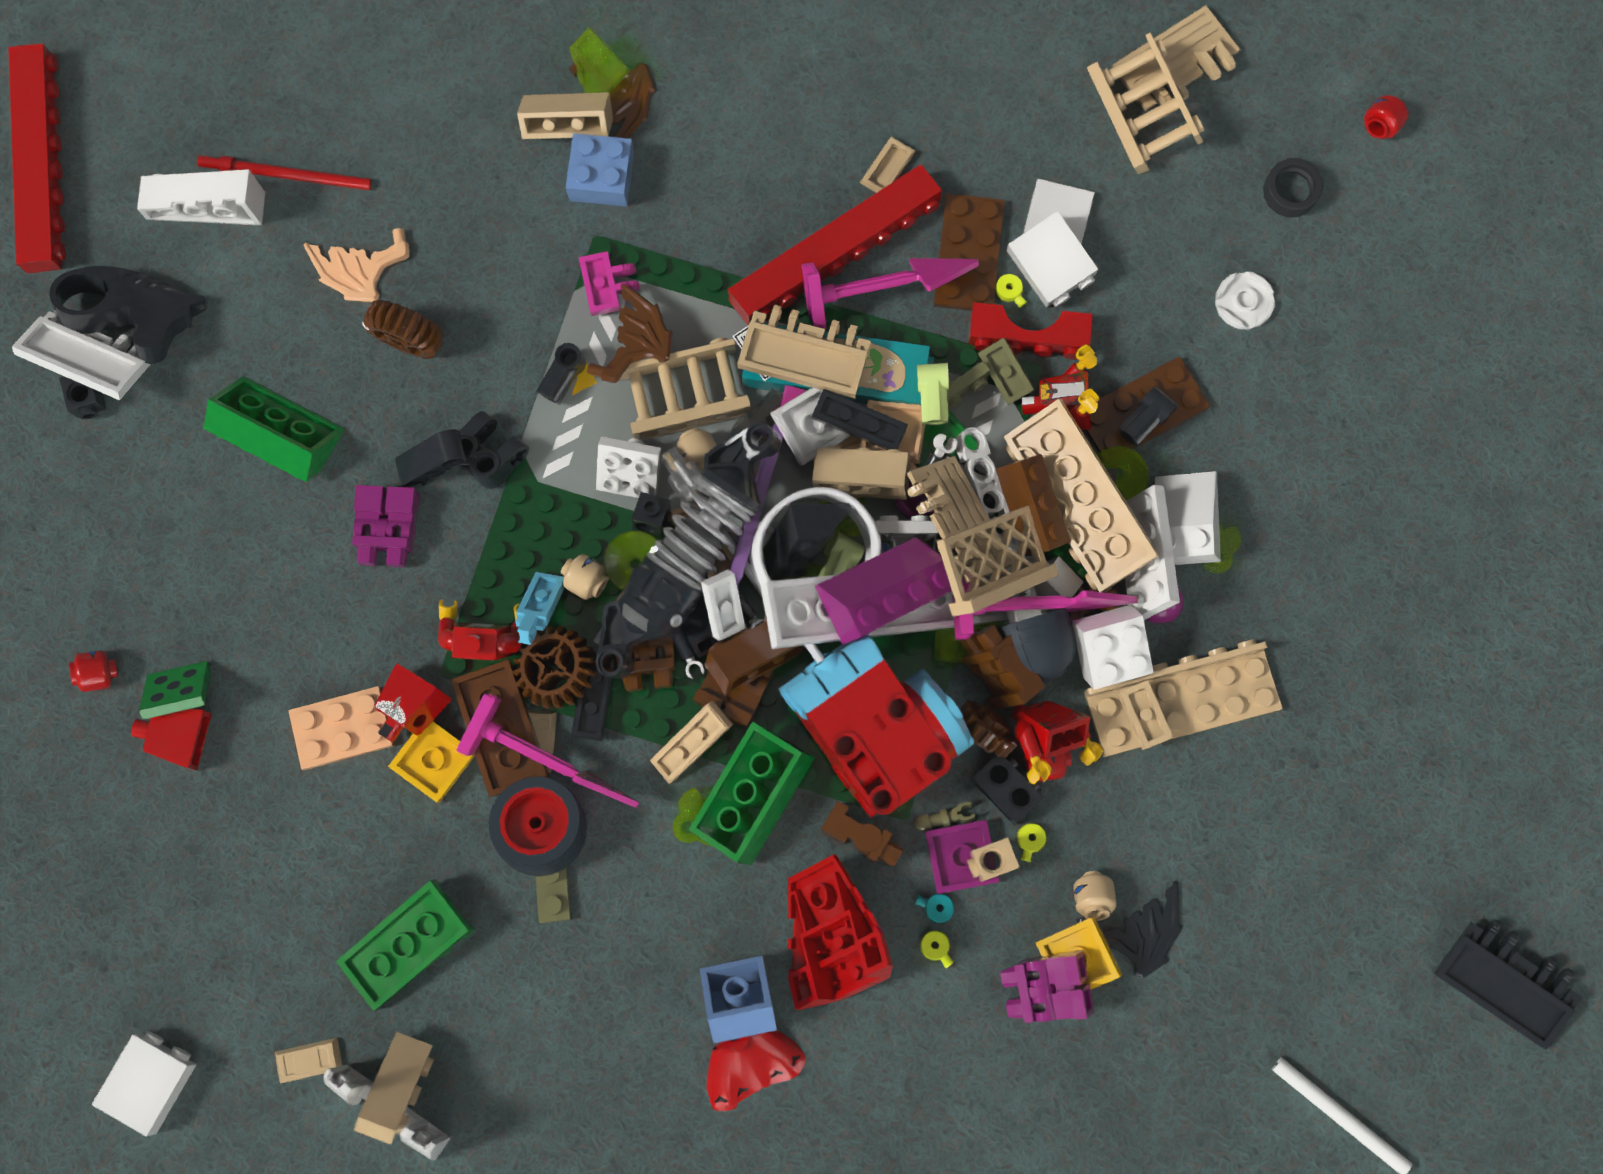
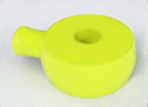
M1006 274L998 279L995 291L1001 300L1006 302L1014 301L1019 308H1022L1023 304L1026 305L1027 301L1021 296L1023 285L1019 277L1013 274ZM1006 286H1011L1012 289L1009 290L1006 288Z
M1027 823L1017 833V842L1023 849L1022 861L1030 863L1032 853L1040 851L1046 844V833L1038 824ZM1030 834H1033L1035 836L1034 841L1029 840L1028 837Z
M931 930L923 935L920 941V950L927 959L933 961L940 960L945 968L954 963L948 955L950 949L949 939L943 932ZM936 941L938 943L937 949L931 947L932 942Z

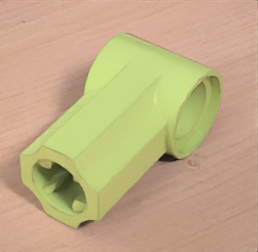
M948 363L917 365L918 392H921L922 424L940 425L948 423Z
M835 532L825 547L824 555L827 557L818 577L838 575L855 567L862 558L865 547L841 532Z

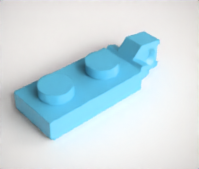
M535 572L516 611V626H519L518 632L520 636L519 643L531 645L536 637L537 630L543 631L545 626L548 625L564 591V577Z

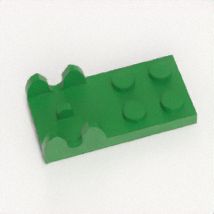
M437 879L426 883L336 961L373 1011L379 1010L431 964L452 951L453 946L457 942L467 938L475 931V928L467 923L441 889V884Z

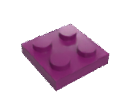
M987 820L924 832L937 894L999 883L998 876L983 882L980 881L979 876L974 878L967 862L968 859H971V851L991 844ZM992 852L986 853L983 857V864L989 870L997 869L994 853Z

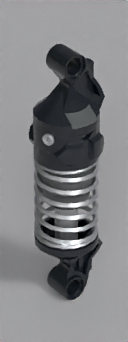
M756 423L741 432L734 428L724 443L715 446L705 454L704 467L699 473L701 476H698L697 479L699 484L710 492L712 496L696 489L689 490L690 496L704 508L701 509L689 502H680L681 508L690 517H684L679 514L672 515L676 527L663 528L666 536L663 540L655 541L657 547L655 553L648 552L647 556H644L638 567L632 570L629 581L617 599L605 604L602 628L593 640L599 645L596 666L602 675L615 679L627 678L634 668L632 647L647 640L675 637L689 614L695 610L697 602L703 595L701 582L706 580L709 573H717V569L714 567L717 559L720 561L726 560L725 555L720 552L723 545L728 548L734 547L733 542L719 532V529L723 527L735 535H742V530L727 518L729 514L748 523L751 522L749 515H756L755 511L758 512L762 506L755 483L754 463L775 455L781 447L779 434L767 424ZM764 434H769L768 442L764 446L759 447V438ZM618 656L619 666L615 671H612L611 662Z

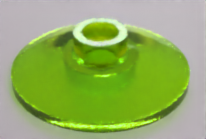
M1123 446L1108 447L1097 453L1105 468H1121L1124 471L1123 475L1117 477L1116 486L1125 501L1145 490L1149 473L1147 464L1139 453Z
M640 531L625 532L614 538L604 554V566L610 581L623 589L631 577L632 570L635 569L630 567V562L633 559L642 561L648 552L655 553L657 550L656 539Z

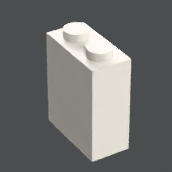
M1058 211L1009 243L1007 247V252L1046 308L1052 304L1055 307L1060 306L1070 298L1068 293L1077 287L1081 291L1095 281L1093 276L1096 275L1098 268Z
M149 1031L145 1034L132 1035L92 1103L94 1107L144 1136L157 1134L197 1065L189 1060L191 1057L190 1053L178 1047H173L172 1050L162 1045L164 1041L162 1037Z

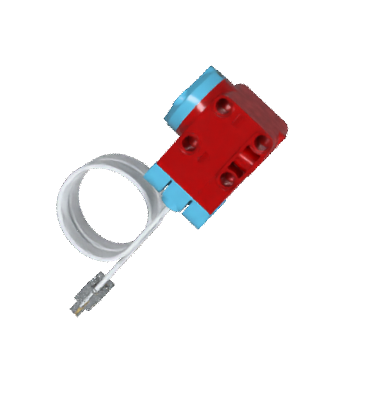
M675 446L662 454L663 457L660 460L671 474L667 481L681 502H691L694 500L689 494L690 489H696L703 493L707 491L698 482L697 477L701 476L699 474L701 471L693 460L686 463ZM814 487L791 494L774 506L757 525L749 553L750 564L748 561L746 562L745 574L763 598L761 584L772 581L766 571L762 556L765 532L772 519L780 510L803 500H823L832 504L850 503L851 509L848 515L854 520L862 534L865 544V561L880 555L882 552L880 534L866 508L851 495L834 488ZM696 502L701 509L704 508L698 502ZM721 527L719 532L733 542L734 547L728 548L733 555L736 544L726 529ZM868 635L840 645L831 653L827 652L823 655L816 644L805 645L815 659L805 667L806 670L804 672L806 675L800 673L779 688L781 695L798 715L818 744L838 778L870 817L877 813L889 814L944 775L949 770L951 761L974 744V740L959 708L924 669H920L900 683L883 659L878 647Z

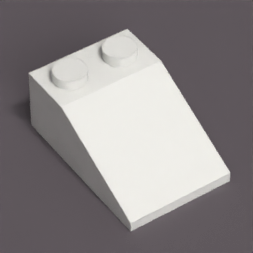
M1217 472L1155 477V485L1164 486L1175 565L1221 562Z

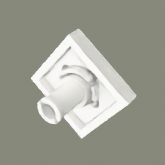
M601 436L598 443L596 490L639 498L641 492L657 496L661 448L645 445L639 439L623 441Z
M880 516V520L875 521L881 541H894V547L915 537L920 541H929L938 534L933 521H929V516H911V520L898 521V516Z

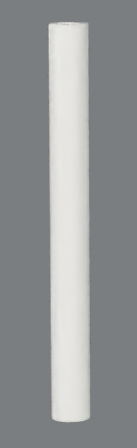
M1282 1057L1279 1058L1278 1064L1272 1067L1276 1074L1399 1174H1407L1412 1163L1286 1060Z

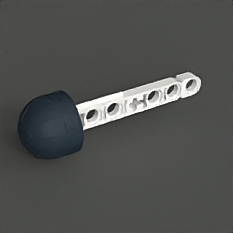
M975 427L968 428L956 437V451L960 463H964L963 472L988 517L997 512L999 516L1009 512L994 462L988 456L991 452L986 437L980 429ZM966 435L975 438L977 442L976 450H970L966 447L964 442ZM975 464L982 465L985 468V479L981 480L975 476ZM985 493L991 494L994 497L996 504L993 509L985 506L983 502ZM1004 530L1003 533H998L1001 541L1003 538ZM1011 537L1009 548L1017 552L1019 541ZM1035 586L1024 590L1021 597L1037 596ZM1066 608L1044 614L1042 610L1006 611L1010 624L997 628L1002 638L1009 635L1012 636L1013 646H1015L1017 655L1025 667L1031 672L1037 673L1043 683L1050 682L1062 675L1069 667L1075 653V636Z

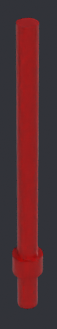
M199 155L197 160L198 167L220 171L250 170L254 175L369 191L372 184V179L238 161L235 157L222 155L221 158Z

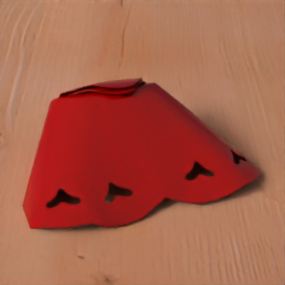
M779 1030L742 1037L736 1041L727 1040L719 1042L712 1050L707 1072L706 1088L713 1110H733L737 1108V1103L760 1091L761 1088L791 1080L798 1076L805 1065L804 1052L792 1039ZM800 1055V1058L796 1060L795 1065L792 1066V1056L795 1057ZM775 1070L783 1072V1074H776V1076L771 1077ZM739 1088H748L747 1091L741 1092L740 1096H737ZM719 1096L727 1100V1102L719 1101L715 1103Z

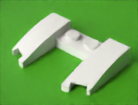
M349 1065L330 1068L324 1074V1083L351 1105H358L362 1099L366 1100L373 1085L372 1081ZM407 1107L405 1114L410 1117L406 1127L400 1134L402 1142L432 1161L436 1160L451 1137Z

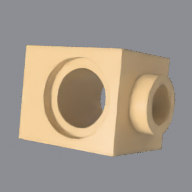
M1008 837L971 851V859L967 860L972 876L974 878L979 876L981 882L1019 868ZM992 852L999 857L1000 864L996 870H989L984 866L983 857L986 853Z

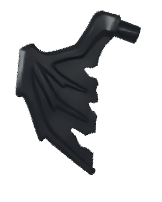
M1178 881L1172 882L1173 885L1165 890L1166 904L1163 914H1161L1160 903L1152 899L1143 905L1141 915L1135 911L1129 918L1124 920V933L1117 927L1102 932L1110 949H1116L1132 961L1134 965L1133 974L1139 978L1146 977L1169 961L1167 957L1168 951L1183 927L1179 925ZM1082 917V918L1076 919V920H1077V923H1079V922H1081V921H1083V920H1086V918H1085V917Z

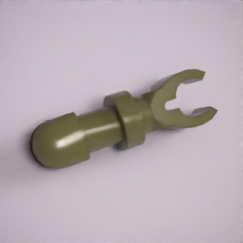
M963 802L949 811H946V808L940 809V813L929 816L928 814L920 815L915 819L914 825L918 831L925 832L944 825V828L949 827L952 822L970 823L976 819V815L963 816L961 814L963 809L972 808L971 802Z

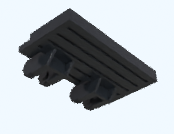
M1492 919L1484 930L1470 922L1436 969L1435 975L1538 1046L1547 1050L1574 1014L1575 1007L1583 998L1569 988L1562 999H1559V996L1573 979L1574 971L1564 968L1547 990L1542 984L1554 970L1556 959L1552 956L1547 957L1538 967L1514 951L1505 962L1503 960L1517 942L1519 934L1513 930L1509 931L1493 953L1487 947L1500 931L1501 922L1497 919Z

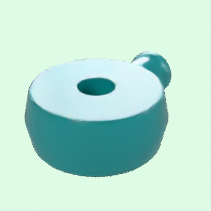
M943 893L933 894L929 898L918 895L915 903L924 907L927 917L935 923H945L954 914L955 907L952 899ZM938 904L943 906L942 912L936 910Z

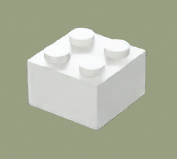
M1132 605L1072 621L1082 675L1094 690L1153 673L1143 615Z

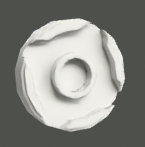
M1254 272L1234 273L1229 275L1220 284L1216 292L1215 306L1219 316L1227 324L1237 329L1249 330L1261 326L1271 316L1275 308L1274 291L1264 277Z

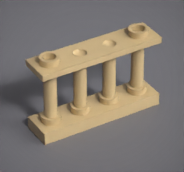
M1151 32L1145 35L1150 44L1149 49L1110 70L1108 68L1102 70L1098 62L1087 67L1138 175L1150 170L1146 161L1151 159L1150 156L1186 136L1193 134L1198 145L1203 142L1199 133L1204 131V128L1197 114L1191 117L1163 59L1168 53L1161 39L1155 41ZM1155 58L1157 59L1162 69L1161 74L1122 95L1120 93L1114 95L1110 87L1115 84L1114 80ZM1167 83L1169 84L1175 98L1134 120L1131 118L1125 119L1122 111L1127 109L1126 105ZM1179 108L1181 109L1186 119V124L1146 145L1143 143L1137 144L1134 136L1139 134L1138 130Z
M717 338L708 345L671 353L670 359L663 363H660L655 358L632 362L620 379L621 381L630 379L638 413L636 422L630 423L634 439L643 441L751 415L748 395L741 396V394L737 393L728 356L736 354L734 339ZM717 358L726 397H724L723 401L712 403V401L708 400L699 362ZM688 365L697 404L694 405V408L683 410V408H679L670 369ZM659 372L667 411L665 415L654 417L649 412L641 376Z

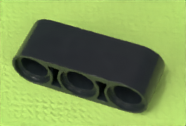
M455 429L438 432L395 458L401 487L409 488L421 483L422 486H425L466 462L460 431Z

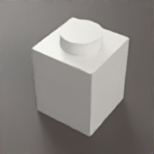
M1059 556L1046 561L1047 565H1056L1058 576L1036 585L1037 596H1066L1072 598L1083 581Z

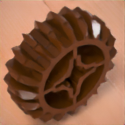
M389 300L373 301L371 306L367 308L362 325L368 333L372 334L374 338L379 339L382 343L423 359L434 358L436 353L439 352L443 343L444 333L435 322L428 320L427 317L408 307L392 303Z
M547 626L545 633L537 630L536 639H534L532 644L526 648H519L518 651L522 653V657L513 659L514 663L520 665V668L514 670L513 673L514 676L520 678L515 684L518 688L524 689L522 695L527 699L531 698V702L537 706L542 703V706L546 709H551L553 705L555 708L563 709L564 701L569 705H574V695L583 698L584 693L581 690L583 686L586 688L592 687L587 678L596 676V672L589 669L590 666L596 664V659L589 657L594 651L589 645L585 646L587 639L583 636L578 637V632L574 629L567 631V628L564 626H558L557 630L552 626ZM554 646L550 653L542 655L544 651ZM571 652H573L575 658L574 671L570 668ZM546 663L557 664L564 672L554 671ZM536 664H538L540 668V672L537 677V679L539 680L538 683L535 676ZM568 680L560 688L551 690L552 687L555 688L560 681Z

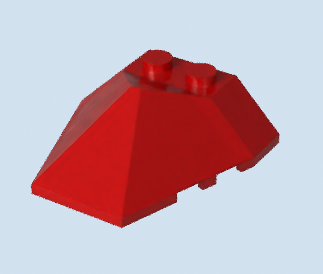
M831 855L788 878V919H794L793 939H788V949H792V969H788V982L795 1010H803L844 1000L890 978L893 964L885 935L837 855Z

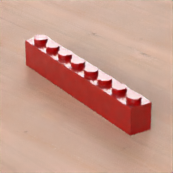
M43 43L8 47L16 264L26 273L62 270V260L66 259V250L61 242V233L65 231V223L59 209V205L64 204V196L58 184V178L63 176L61 163L57 159V151L62 149L61 139L56 133V125L61 122L59 110L55 107V98H59L60 95L58 84L54 80V72L58 71V61L55 54H52Z
M920 164L728 289L729 302L747 326L752 319L754 311L767 314L766 322L771 316L774 305L782 306L781 308L785 309L794 303L797 296L805 292L801 264L813 262L820 274L821 281L828 276L834 277L838 275L845 265L853 260L855 262L861 260L866 256L869 249L874 246L884 245L891 239L892 234L900 229L904 231L910 228L916 219L924 213L926 215L933 213L940 205L942 189L922 164Z

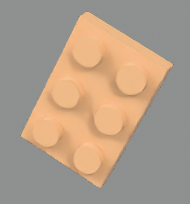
M379 686L288 710L301 770H308L394 746L391 741L377 733L387 719V716L375 709V703L381 694Z

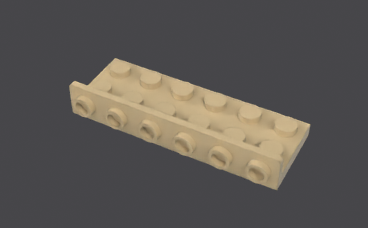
M1057 399L1004 436L1008 444L1005 448L1014 461L1042 454L1071 541L1069 542L1071 545L1069 552L1078 564L1082 563L1087 571L1085 578L1094 590L1098 589L1099 592L1111 590L1113 585L1160 556L1062 399Z
M1255 639L1238 643V649L1227 651L1226 647L1217 648L1208 652L1209 657L1197 659V655L1187 656L1179 659L1178 665L1168 667L1167 663L1152 666V674L1095 690L1092 687L1087 689L1084 695L1098 742L1103 749V758L1141 748L1118 696V692L1146 680L1149 681L1173 735L1172 739L1282 710L1283 708L1264 652L1268 648L1266 641L1256 643Z

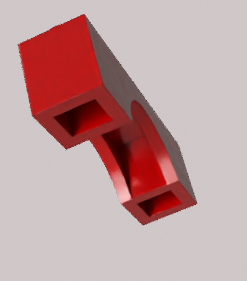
M973 302L968 344L974 345L976 350L982 351L997 341L1006 338L1015 354L1022 353V350L1034 351V355L1040 357H1048L1052 353L1064 354L1066 359L1077 360L1076 353L1078 349L1084 345L1090 346L1092 313L1062 311L1057 321L1048 328L1031 331L1015 325L1008 318L1003 305Z

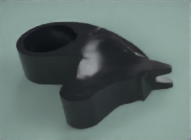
M89 266L67 271L54 280L49 291L58 323L76 332L91 334L121 326L134 325L135 331L132 337L137 357L147 364H155L162 361L167 356L173 338L186 328H191L193 317L202 313L207 308L206 305L202 304L205 302L204 296L183 294L172 285L134 270L110 266ZM93 292L104 296L101 303L87 310H71L63 306L70 297L79 293Z

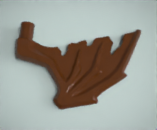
M589 53L581 57L578 62L569 66L574 77L587 70L597 77L602 86L609 85L603 93H609L613 114L612 124L618 125L625 119L622 129L614 135L616 138L628 139L642 121L647 122L651 94L656 92L647 64L638 63L632 70L611 69L596 53Z
M624 283L621 284L622 298L631 302L636 310L634 311L628 307L620 308L619 321L624 326L618 327L617 339L619 343L624 344L626 347L618 348L613 360L605 367L591 362L587 369L588 374L610 383H617L632 362L646 358H655L660 363H663L670 359L673 331L666 328L658 304H651Z

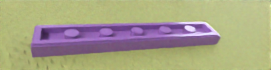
M774 423L772 429L779 434L782 442L783 435ZM779 451L775 455L761 460L755 483L762 506L758 512L755 511L756 515H749L751 522H743L741 528L742 535H739L729 571L735 575L737 587L744 573Z

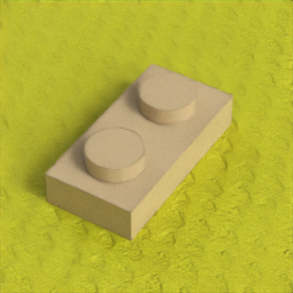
M1148 680L1118 692V696L1142 750L1173 738Z

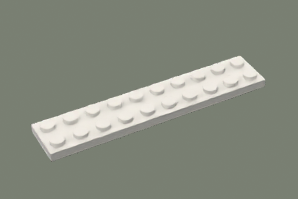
M1033 556L1025 557L1028 562L1034 563ZM836 575L770 581L761 584L772 649L840 641L815 588V585ZM991 575L985 577L986 580L990 581ZM952 591L867 635L869 637L954 628V618L948 605L952 603ZM1023 591L1018 594H1015V596L1021 597L1023 595ZM1006 611L985 612V614L973 615V625L1009 621Z

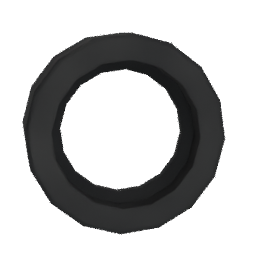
M1288 158L1278 162L1268 174L1263 186L1264 199L1275 213L1285 217H1299L1308 213L1319 200L1323 190V180L1318 169L1310 162L1300 158ZM1295 173L1307 180L1310 193L1305 201L1293 203L1279 195L1276 189V182L1281 175Z

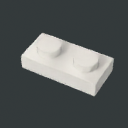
M726 570L702 581L701 584L713 637L721 641L745 629L734 573Z

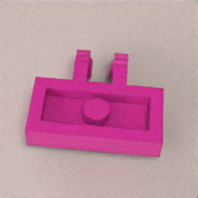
M608 251L579 257L591 316L620 310L617 294L622 295V283L634 291L640 290L639 282L636 280L617 284L614 281V277L622 278L635 274L636 267L634 264L628 263L611 267Z

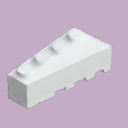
M250 170L169 175L154 174L153 176H141L137 210L146 220L262 225L265 191Z

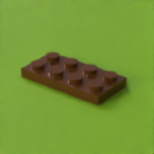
M946 193L939 259H978L979 266L936 288L934 307L971 311L973 302L994 304L1004 200Z
M1180 356L1099 399L1097 410L1091 413V430L1085 431L1105 464L1137 448L1122 438L1118 428L1139 407L1140 401L1154 386L1157 385L1179 406L1161 426L1158 424L1137 447L1209 409L1208 401Z
M511 659L451 679L466 729L483 695L493 694L502 700L492 721L502 725L503 730L540 748L522 691L515 684L518 679L514 676V666ZM482 738L475 752L489 797L501 794L506 787L523 778L534 776L550 777L547 766L497 741L493 743Z

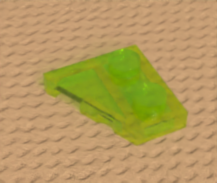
M588 27L569 48L572 60L577 66L579 84L583 85L585 93L610 94L630 72V69L593 28Z

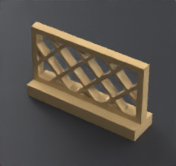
M1029 506L1018 508L937 541L955 598V602L948 604L952 616L975 613L1058 576L1056 565H1047ZM1018 516L1021 517L1024 526L1022 533L1014 528ZM996 526L1004 530L1001 542L993 537ZM975 534L983 539L980 551L972 546ZM1011 537L1019 541L1017 552L1009 548ZM951 543H955L962 548L958 560L953 557L950 547ZM991 545L999 550L996 561L987 557ZM1027 547L1031 549L1034 563L1024 559ZM969 554L977 558L974 571L966 566ZM1006 556L1014 561L1011 572L1003 568ZM985 565L993 570L990 581L981 576ZM963 573L971 578L968 591L964 592L961 582Z

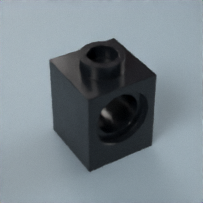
M65 376L59 377L67 411L75 417L84 420L92 419L98 416V412L106 410L102 392ZM88 392V397L80 402L81 396Z
M641 492L631 518L633 532L662 540L664 536L663 528H666L669 522L668 517L671 512L670 500Z

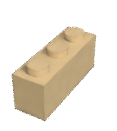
M609 93L523 95L517 112L522 139L573 138V133L608 137L613 121Z
M838 446L817 447L812 477L813 486L838 489L856 497L907 500L909 485L907 473L911 469L909 454L897 449L873 451L865 447H860L856 450L842 449Z
M396 1032L358 1116L354 1131L388 1144H392L396 1133H402L410 1117L405 1114L408 1104L415 1106L422 1087L417 1086L420 1076L427 1078L434 1059L429 1058L432 1045Z

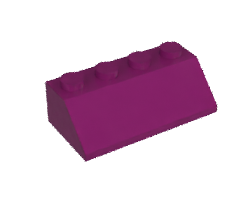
M916 537L815 585L816 591L842 645L863 637L952 591L941 555Z

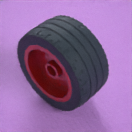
M528 777L512 783L498 795L489 815V834L496 852L511 868L530 876H548L564 870L580 854L587 835L585 813L576 796L565 785L547 777Z

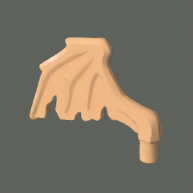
M403 228L393 230L394 245L386 250L373 252L370 260L367 258L366 251L362 249L350 248V253H347L342 247L331 246L328 251L331 262H329L321 255V250L317 245L304 243L310 259L321 276L319 281L344 294V299L348 301H377L380 294L376 289V285L384 269L409 257V243L406 242Z

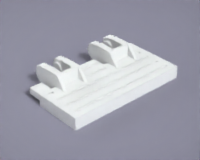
M50 311L44 317L40 316L12 346L15 355L118 400H121L150 366V364L137 357L135 346L126 353L131 345L132 338L123 334L113 343L112 338L99 332L81 334L58 324L55 313Z

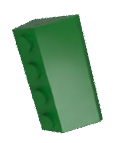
M244 376L208 399L203 429L213 433L218 438L236 445L243 451L257 456L268 464L276 466L304 482L309 481L321 471L345 430L341 426Z
M752 721L694 819L689 831L735 862L751 866L815 757Z

